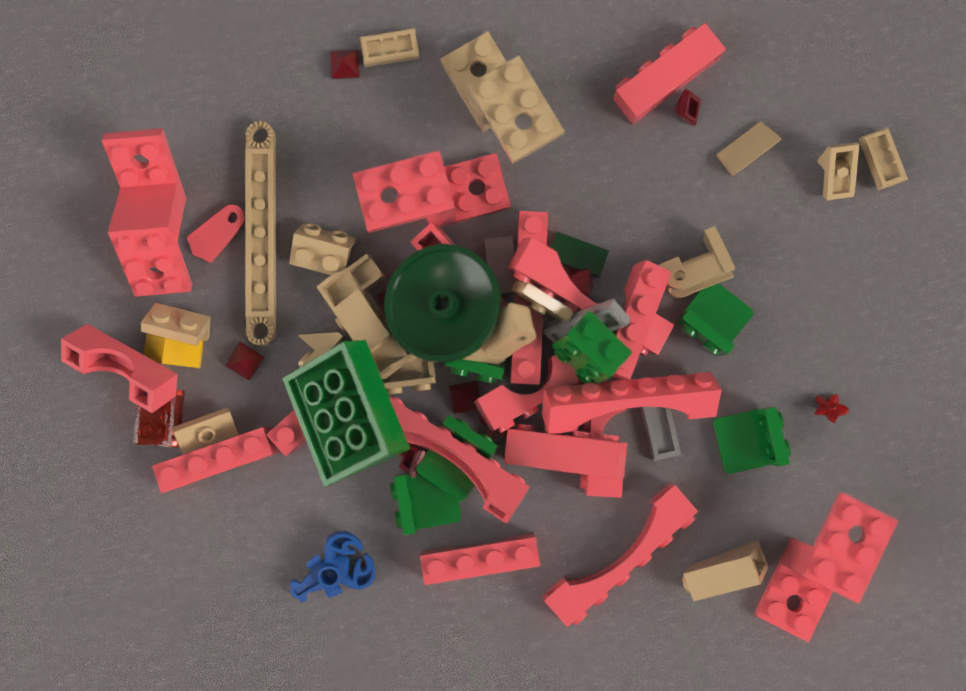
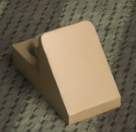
M858 142L828 146L818 158V163L825 170L823 197L826 200L854 197L859 155Z
M339 332L298 335L315 350L312 354L307 352L298 362V365L300 367L304 366L342 343L346 337Z

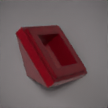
M358 50L330 51L332 80L360 78Z
M684 89L673 109L681 119L691 126H696L701 99L690 90Z
M581 269L569 272L568 277L570 281L587 297L594 287L590 270Z
M240 342L225 366L250 381L264 356Z
M477 381L449 386L454 414L477 409L474 403L475 400L480 398Z
M409 443L410 449L405 452L399 468L410 477L415 478L418 475L416 473L417 466L426 456V452L418 445Z

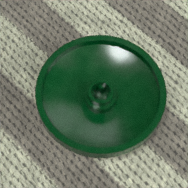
M452 244L428 246L406 258L392 275L386 290L384 303L387 325L395 340L412 355L437 363L458 361L478 351L493 334L501 313V291L492 269L474 252Z

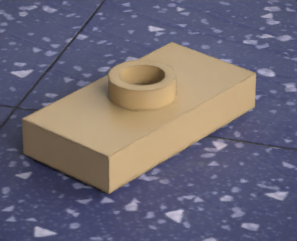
M415 28L360 37L365 67L420 59Z
M888 127L858 139L878 191L908 180Z
M515 281L511 289L512 292L531 303L530 309L541 315L548 313L556 319L569 322L573 314L571 309L530 283Z
M228 407L172 427L183 455L239 435Z

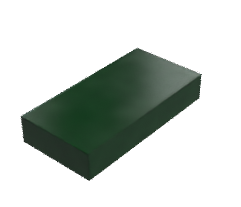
M557 231L550 247L557 252L562 265L575 270L589 269L590 274L597 278L601 275L609 253L607 249Z

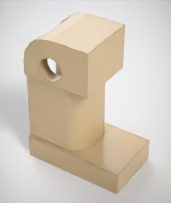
M715 226L704 230L703 241L708 250L707 253L682 263L678 256L658 264V266L672 272L665 288L670 296L675 298L686 297L734 277L732 271L735 270V266Z
M513 303L504 307L501 310L498 324L489 340L478 351L464 359L499 365L514 352L534 341L536 333L533 328L530 309Z

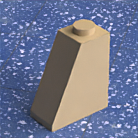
M759 540L689 565L683 573V586L686 592L691 594L693 601L760 585L768 569V564Z

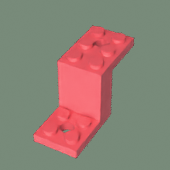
M163 128L104 133L102 143L120 186L108 234L135 297L191 292L193 284L177 242L186 203V195ZM142 155L149 161L140 162L134 156ZM156 267L162 272H154L149 268Z
M439 150L352 173L368 233L427 218L428 225L432 222L439 227H444L511 209L497 153L444 167ZM474 181H479L483 183L485 190L480 195H473L468 189L469 185ZM393 188L398 192L395 202L385 203L382 201L381 195L385 189Z
M839 492L813 546L792 537L790 538L754 615L809 643L833 591L858 604L860 603L898 520ZM858 525L862 529V537L859 541L852 542L849 538V530L853 526ZM792 595H798L800 598L799 607L789 610L787 599Z

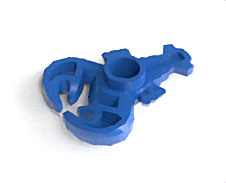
M337 530L326 539L324 559L321 560L319 555H315L306 563V566L312 571L301 582L295 579L290 581V593L295 599L304 602L307 601V593L320 591L323 588L328 598L342 594L343 591L338 583L352 589L362 590L370 586L375 579L376 567L373 558L368 553H365L366 566L361 567L362 560L359 557L355 561L352 574L348 573L350 558L345 555L356 553L355 549L350 548L348 545L352 544L360 551L364 547L361 540L354 533L347 530Z

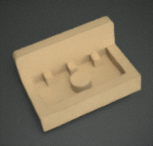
M313 223L301 224L293 235L289 264L328 275L336 274L348 267L350 251L355 243V238L348 236L343 231L321 229L319 225Z
M155 303L141 322V332L197 346L201 340L207 341L210 337V316Z
M416 358L412 362L405 363L388 378L382 379L388 395L402 393V387L413 386L414 391L431 390L430 384L436 383L434 362Z

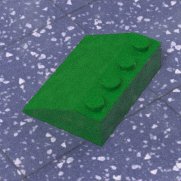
M366 340L342 342L282 378L324 487L383 463L410 449Z

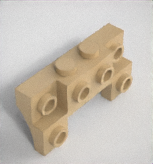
M365 254L349 267L326 278L317 286V289L337 316L335 319L337 325L349 334L352 341H367L382 379H386L405 363L412 362L418 357L406 351L395 340L387 325L385 314L369 291L386 277L373 258Z

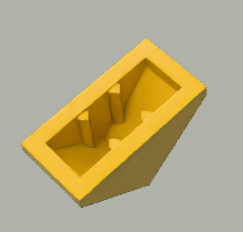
M146 334L144 356L159 364L200 368L204 341L201 340L196 346L153 334Z

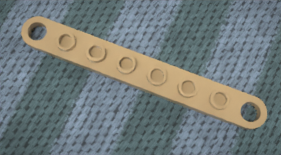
M255 121L253 124H250L245 133L246 336L249 341L255 345L265 346L270 344L276 336V135L269 124ZM264 129L267 131L268 138L264 143L254 142L253 136L257 130ZM264 323L269 331L267 337L260 340L255 337L254 328L258 324Z

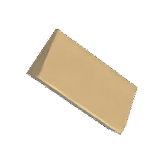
M760 121L716 154V156L732 177H734L782 139Z

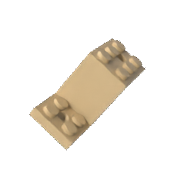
M489 32L482 34L440 59L442 66L482 133L490 128L493 130L512 164L564 135V129L520 56L506 62ZM481 64L486 68V73L483 76L476 77L470 71L472 66ZM519 116L529 117L532 121L531 127L526 130L519 129L515 124V120Z

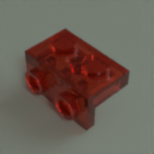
M176 390V396L153 413L137 405L133 438L135 445L179 447L172 427L182 424L185 390Z

